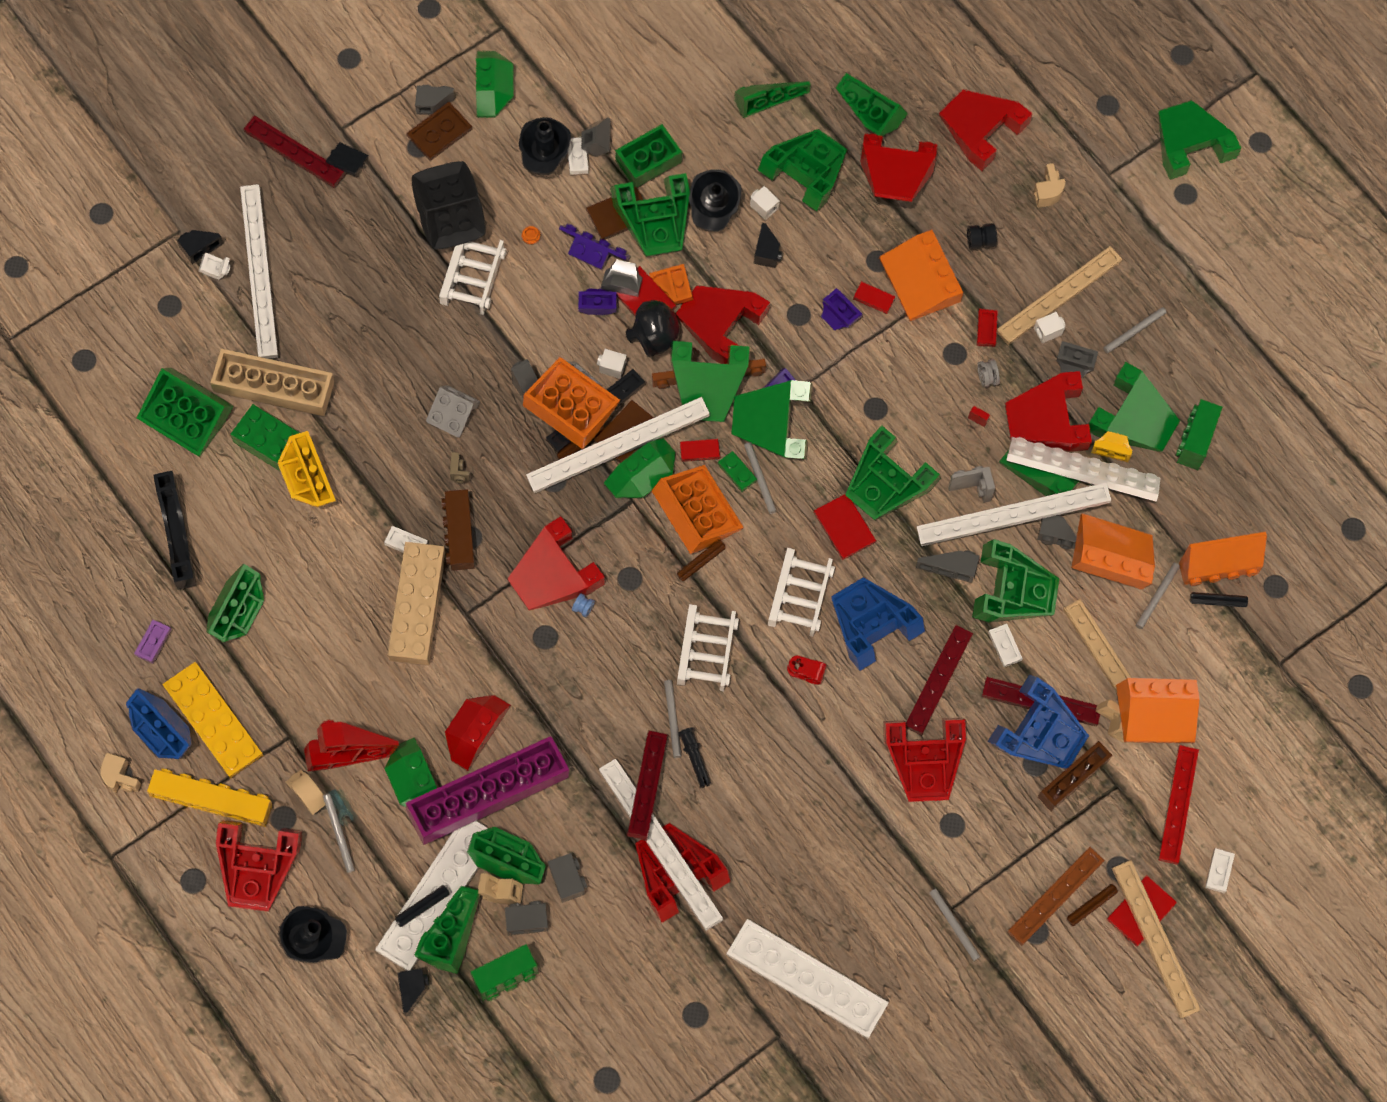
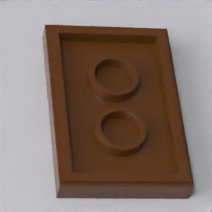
M447 102L407 132L406 135L425 157L431 161L473 130V126L450 102Z
M634 187L636 201L643 200L638 188ZM612 197L586 207V211L600 239L606 240L628 230L613 206Z
M631 400L595 438L594 443H599L654 417ZM640 447L632 451H629L623 455H620L614 459L621 463L629 456H631L633 453H635Z

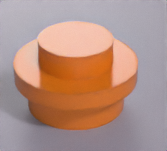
M534 226L526 227L522 231L523 241L527 244L537 243L540 239V231Z

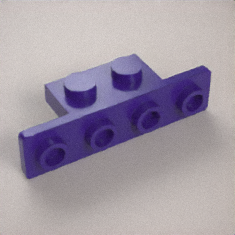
M567 223L559 227L560 230L575 236L568 254L599 269L604 268L610 253L624 260L630 258V255L626 254L627 250L621 247L613 248L610 246V242L603 239L598 241L589 232L583 231L581 233L576 230L577 227Z

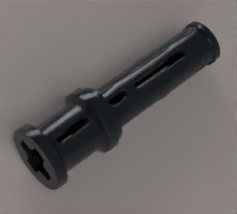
M690 727L678 732V736L682 738L685 747L683 750L689 755L699 787L705 788V784L708 787L712 785V782L699 751L701 745L696 740L695 728Z

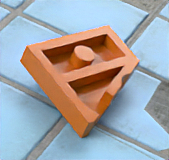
M684 264L649 273L653 281L675 305L693 300Z

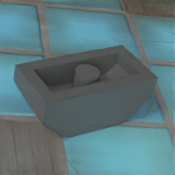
M615 260L613 265L605 270L601 289L638 297L642 277L638 273L636 264Z
M1062 341L1057 356L1061 373L1080 371L1082 379L1088 372L1093 371L1099 351Z

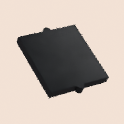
M339 142L335 149L331 150L325 163L355 176L360 168H363L369 155Z

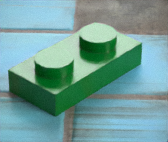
M734 451L718 461V466L741 492L757 482V478Z

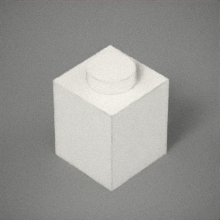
M764 186L752 193L750 206L767 220L779 209L780 200Z
M1057 312L1036 320L1034 330L1041 343L1061 336L1065 329V322L1062 317L1058 316Z
M605 349L603 355L600 354L598 357L599 373L621 379L627 363V355Z

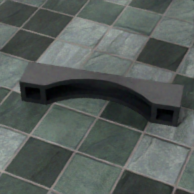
M173 471L153 474L167 536L174 583L177 590L197 586L175 475Z

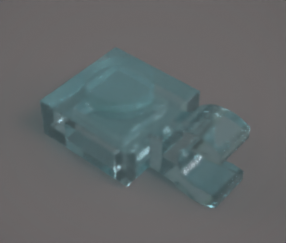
M336 789L330 791L335 810L337 809L339 812L338 819L342 827L345 826L342 821L345 816L354 821L352 813L347 810Z

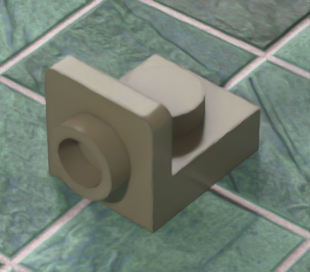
M452 452L450 480L460 484L470 482V472L463 471V460L460 459V454Z

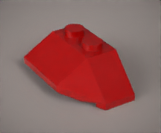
M495 695L466 699L445 730L451 761L469 771L511 705Z

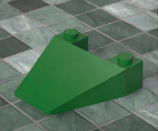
M1191 100L1158 111L1162 164L1169 180L1187 175L1191 165L1186 155L1187 153L1209 146L1213 147L1220 164L1237 159L1241 146L1235 133Z
M816 129L771 147L763 155L758 171L771 180L783 171L807 188L802 202L818 211L829 198L847 148L821 130Z
M686 173L664 178L667 195L664 197L636 201L633 182L610 187L614 208L645 256L682 250L690 194Z
M672 341L670 362L681 405L702 397L710 413V416L702 420L724 422L748 368L750 346L729 345L727 364L691 362L692 342Z
M1125 362L1113 386L1128 393V396L1116 416L1098 407L1089 422L1090 433L1101 438L1108 431L1127 436L1130 446L1162 452L1180 420L1144 372Z
M791 380L736 395L734 397L731 434L783 457L806 459L808 440L788 438L791 401L811 402L812 382Z
M882 425L869 439L845 494L873 520L929 493L941 479L940 474L926 462L911 477L891 460L887 453L898 441Z
M993 539L983 545L980 563L997 568L993 596L984 594L975 599L973 618L990 623L1053 616L1055 614L1060 578L1011 544Z

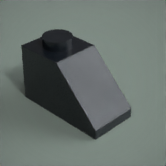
M762 223L754 255V264L776 268L777 262H781L783 251H779L780 243L767 224Z
M198 230L186 232L177 240L179 248L191 264L202 259L205 253L209 254L223 245L219 233Z
M422 968L398 972L405 1017L412 1013L425 995L426 986H429L428 974H423Z

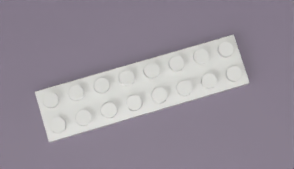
M1012 437L1007 461L1094 485L1107 482L1109 489L1157 501L1160 477H1157L1155 474H1146L1134 468L1120 467L1116 463L1102 462L1097 458H1087L1079 453L1066 452L1061 448L1047 447L1042 443L1029 442L1021 437Z
M475 821L452 833L400 913L442 885L447 887L450 894L402 927L394 920L376 947V952L406 971L413 969L419 960L414 954L421 936L431 928L435 918L439 917L446 909V904L461 886L467 887L479 867L473 862L467 850L472 834L488 829L487 827Z
M749 919L744 923L726 954L867 1039L889 1003Z

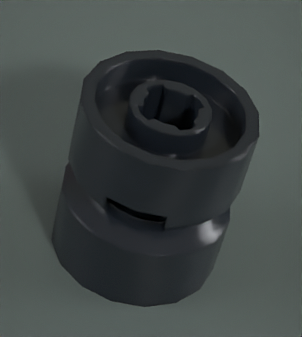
M983 224L982 227L979 225L967 226L969 249H981L982 246L985 248L997 247L995 224Z

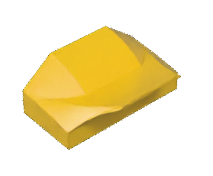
M1108 431L1094 442L1091 453L1129 462L1133 450L1129 446L1127 436Z

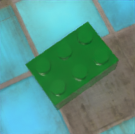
M661 124L615 150V161L629 181L633 182V186L639 187L682 162V151L664 125Z
M1203 399L1200 400L1198 405L1194 404L1187 420V426L1181 437L1182 441L1176 451V456H1179L1178 464L1199 470L1208 452L1223 408L1222 406Z
M252 404L230 435L233 443L280 471L277 463L290 436L299 434V432Z
M527 944L471 971V976L482 1000L492 1001L499 997L498 993L504 990L507 992L512 991L518 987V983L522 981L527 983L535 979L536 974H538V967Z

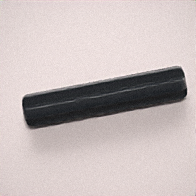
M1192 592L1190 594V603L1247 607L1248 597Z
M445 885L440 886L395 917L396 923L400 927L404 926L450 894L449 890Z

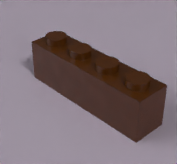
M468 489L445 491V498L441 499L442 510H446L447 515L443 516L444 528H448V534L444 535L445 546H449V553H446L447 565L450 564L451 571L475 569Z
M1098 741L1040 792L1038 798L1052 812L1106 765L1113 755Z

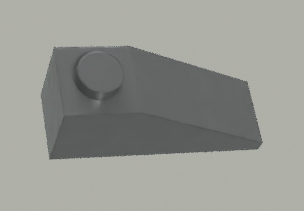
M966 550L918 558L916 568L972 583L979 555Z

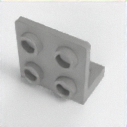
M448 385L442 386L438 390L426 422L456 437H461L471 411L478 408L480 401Z
M978 466L971 471H956L951 476L948 489L949 491L977 486L978 496L982 497L983 503L991 501L995 485L990 468Z

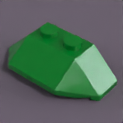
M477 51V118H496L499 112L514 98L513 63L496 51Z
M664 438L650 441L621 462L605 480L604 485L615 498H644L652 492V489L661 478L673 475L675 451Z
M242 564L226 581L208 615L206 631L208 634L221 642L247 635L264 602L260 573Z
M415 738L400 743L390 756L384 769L399 804L406 808V802L436 789L437 786Z
M491 827L472 834L467 853L477 867L503 879H514L521 884L539 885L541 883L546 865L541 861L531 843L497 827Z

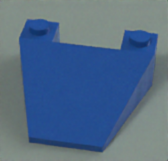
M864 577L831 596L849 659L859 671L876 661L874 648L871 644L896 629H899L908 641L925 632L923 618L911 604Z
M1029 675L1019 692L1033 700L1034 703L1018 729L1013 733L1009 729L997 725L987 742L1007 754L1067 769L1073 763L1089 735L1055 689L1040 678Z

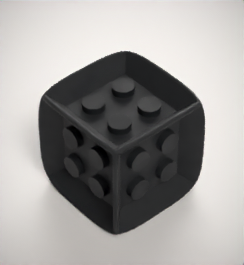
M464 161L450 162L431 167L412 176V189L421 225L428 243L433 249L454 247L474 241L485 235V219L477 186L469 167Z

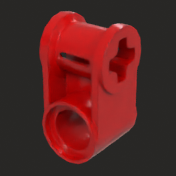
M796 655L790 659L787 672L792 677L805 680L811 684L821 685L827 665L818 660H811ZM795 664H799L798 669L794 668Z

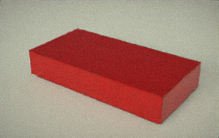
M861 281L853 300L888 314L895 296Z
M978 310L976 346H996L998 310Z
M718 439L680 442L681 462L720 459Z

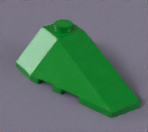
M847 73L836 86L838 92L861 120L862 124L878 136H883L898 129L908 114L901 105Z
M810 81L741 87L735 91L734 101L742 117L746 118L810 93L811 83Z
M1008 451L999 461L1001 465L1045 496L1075 490L1081 482L1080 480L1007 461Z
M463 886L457 890L446 904V909L439 917L435 918L431 928L421 936L414 954L416 958L437 969L458 974L465 955L480 896L478 890Z

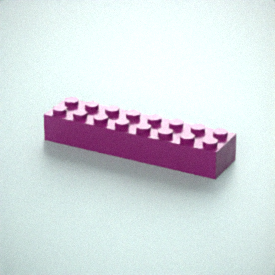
M552 736L406 802V812L422 844L425 845L567 779L569 768Z

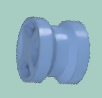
M580 593L573 604L572 611L580 612L586 618L591 612L595 600L587 599L585 595Z

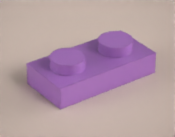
M152 620L134 655L153 664L171 632V628Z

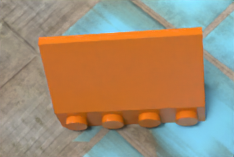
M933 230L916 235L879 257L909 321L961 302L963 291Z
M561 357L524 393L523 406L581 449H584L596 436L620 402V399Z
M705 465L661 478L652 489V493L690 554L704 550L716 541L723 540L744 528Z
M1082 513L1080 515L1071 568L1138 589H1144L1151 585L1155 568L1153 535Z
M1260 532L1190 544L1179 562L1184 585L1197 586L1205 581L1215 583L1223 578L1233 580L1241 575H1247L1248 577L1257 575L1264 564L1267 533Z
M1127 678L1116 685L1124 742L1195 743L1200 699L1197 680Z

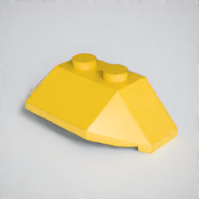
M305 431L290 436L277 464L291 499L314 507L335 502V497L309 432Z

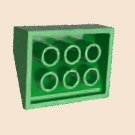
M161 368L136 418L200 457L225 424L234 406L173 368Z

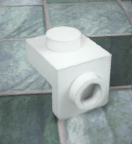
M205 253L198 272L220 280L230 270V265L228 264L230 258L220 259Z

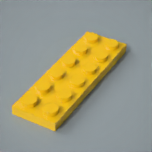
M196 662L162 684L230 779L263 756V753Z

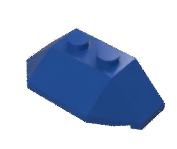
M140 688L136 689L126 702L127 708H129L132 730L158 758L180 759L191 746L188 725L163 699Z

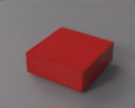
M973 406L968 419L985 427L990 414Z

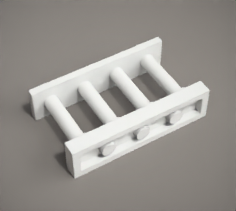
M499 241L498 248L474 242L455 246L439 295L440 304L448 306L449 300L457 299L480 305V314L484 315L485 310L489 309L491 304V298L489 297L500 261L506 256L507 249L504 248V241ZM471 249L495 255L493 264L467 259L463 256L464 252ZM464 265L489 271L490 274L488 280L484 281L460 275V272H458L459 268ZM461 282L485 288L481 298L456 292L453 289L454 284Z
M787 548L768 626L775 627L777 621L781 622L783 620L810 627L809 636L813 637L815 631L819 632L821 620L818 619L828 577H833L835 566H831L833 559L829 558L827 566L799 560L794 556L795 549ZM799 567L825 574L823 584L792 577L793 575L789 574L790 569ZM791 584L819 591L818 602L788 595L785 592L786 585L790 586ZM787 602L815 609L814 619L811 620L783 613V610H780L781 603L785 604Z
M689 604L677 685L685 686L686 679L690 680V678L719 682L721 683L720 691L723 692L725 685L729 686L730 674H727L733 630H737L739 618H735L736 611H732L731 619L700 615V612H697V605ZM700 622L729 627L728 638L697 633V631H694V624ZM701 641L727 645L725 656L694 652V649H691V643ZM694 659L724 664L722 675L693 671L691 668H688V662Z

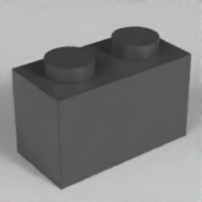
M570 853L548 861V866L562 903L585 895L584 889L587 888L584 877H580L577 870L580 869L577 858L573 859Z
M533 901L529 905L521 906L520 903H513L509 907H505L508 936L548 931L545 903L541 904V901Z

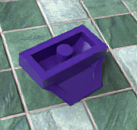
M837 288L823 299L824 307L821 318L834 331L843 327H849L862 317V313Z
M603 289L579 291L578 312L587 315H609L615 313L616 292Z

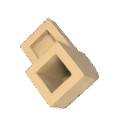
M1054 163L1046 165L1044 171L1046 182L1035 184L1033 192L1037 208L1051 206L1057 203L1062 196L1065 179L1059 180V172L1055 170Z
M1109 699L1098 704L1096 712L1111 720L1108 735L1124 743L1119 705L1117 702Z
M106 753L101 765V777L107 787L114 793H117L119 786H121L120 789L132 793V790L139 792L141 787L139 780L124 775L128 767L127 760Z
M302 770L293 774L286 781L288 787L298 796L302 804L312 815L325 806L323 793Z
M481 873L478 883V894L483 896L482 899L501 904L521 903L523 884L514 879H498L488 873Z

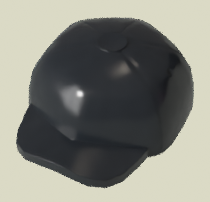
M549 117L536 118L525 123L519 138V149L524 168L528 172L539 175L554 173L567 156L571 139L570 130L561 122Z
M710 169L694 177L689 194V203L692 206L693 223L698 228L714 232L721 231L727 226L731 216L736 213L742 189L740 183L732 175L723 170Z
M658 300L643 302L636 311V320L633 328L626 329L627 340L630 343L638 340L647 357L660 355L670 349L671 342L676 341L680 334L675 312L667 304Z
M297 906L292 909L279 926V944L287 958L313 964L321 960L337 959L344 952L347 936L345 924L329 916L322 909Z

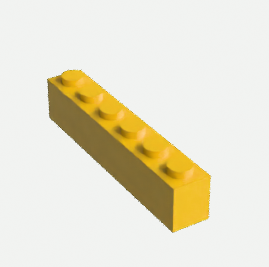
M161 768V770L154 769L147 790L150 797L266 827L273 805L268 796L263 794L254 796L244 789L235 791L230 789L228 785H213L209 780L202 778L199 781L191 779V776L183 773L180 776L172 774V771Z

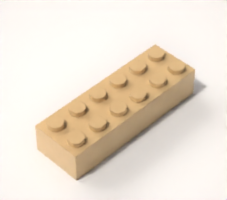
M221 349L210 383L213 392L325 416L334 386V378L330 372Z
M405 542L388 650L390 661L429 665L446 554L444 546Z

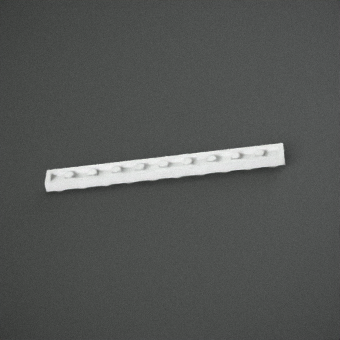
M259 184L242 186L240 189L258 357L266 359L278 358Z
M702 397L528 473L526 474L527 479L535 494L641 447L650 441L659 439L710 416V413Z
M1106 482L917 526L921 546H926L1111 503V497Z
M614 759L599 768V772L629 817H631L636 788L618 761ZM652 813L646 842L705 931L723 921V917Z

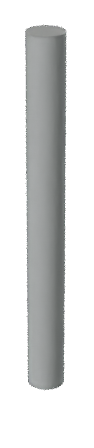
M1161 307L1106 345L1104 351L1106 353L1111 352L1167 313L1165 308Z
M751 442L746 443L744 447L769 514H774L777 511Z
M1172 564L1135 626L1137 628L1143 629L1179 570V564Z
M666 680L664 685L673 757L680 758L681 749L672 680Z
M331 794L323 795L347 873L355 871Z
M937 889L929 892L972 960L976 961L979 959L980 955Z

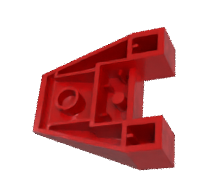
M964 89L939 112V116L968 161L981 171L994 160L997 151L986 139L1002 123L1016 135H1019L1030 124L1033 114L1019 102Z
M864 133L860 163L874 196L912 202L933 174L938 144L919 141L918 151L882 147L883 136Z
M696 285L692 290L693 300L684 302L676 312V316L713 360L719 364H727L728 346H739L726 337L742 315L755 324L760 325L769 312L770 302L755 292Z
M1080 371L1060 373L1007 401L1005 409L1010 439L1012 437H1021L1029 442H1039L1047 447L1061 448L1068 452L1088 450L1092 442L1089 424L1070 426L1066 404L1067 398H1078L1081 395L1083 385Z
M561 516L542 529L507 579L529 611L575 599L580 593L585 596L605 585V577L594 562L577 572L561 550L560 546L572 539V531Z
M942 718L943 738L906 740V722L903 720L883 721L884 743L909 802L949 800L966 741L964 718Z
M326 720L317 729L318 739L309 741L304 748L308 772L328 770L389 758L399 746V741L344 722Z
M222 820L218 823L216 848L228 906L269 911L300 852L303 831L282 828L278 831L276 848L240 843L243 823Z
M670 823L662 827L697 880L704 878L713 892L731 882L727 868L715 853ZM640 840L635 845L647 896L652 910L661 923L679 913L676 902L672 897L679 890L647 842Z

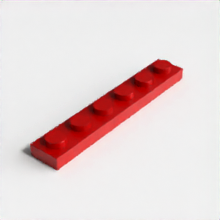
M1182 745L1178 746L1158 861L1179 864L1199 749Z

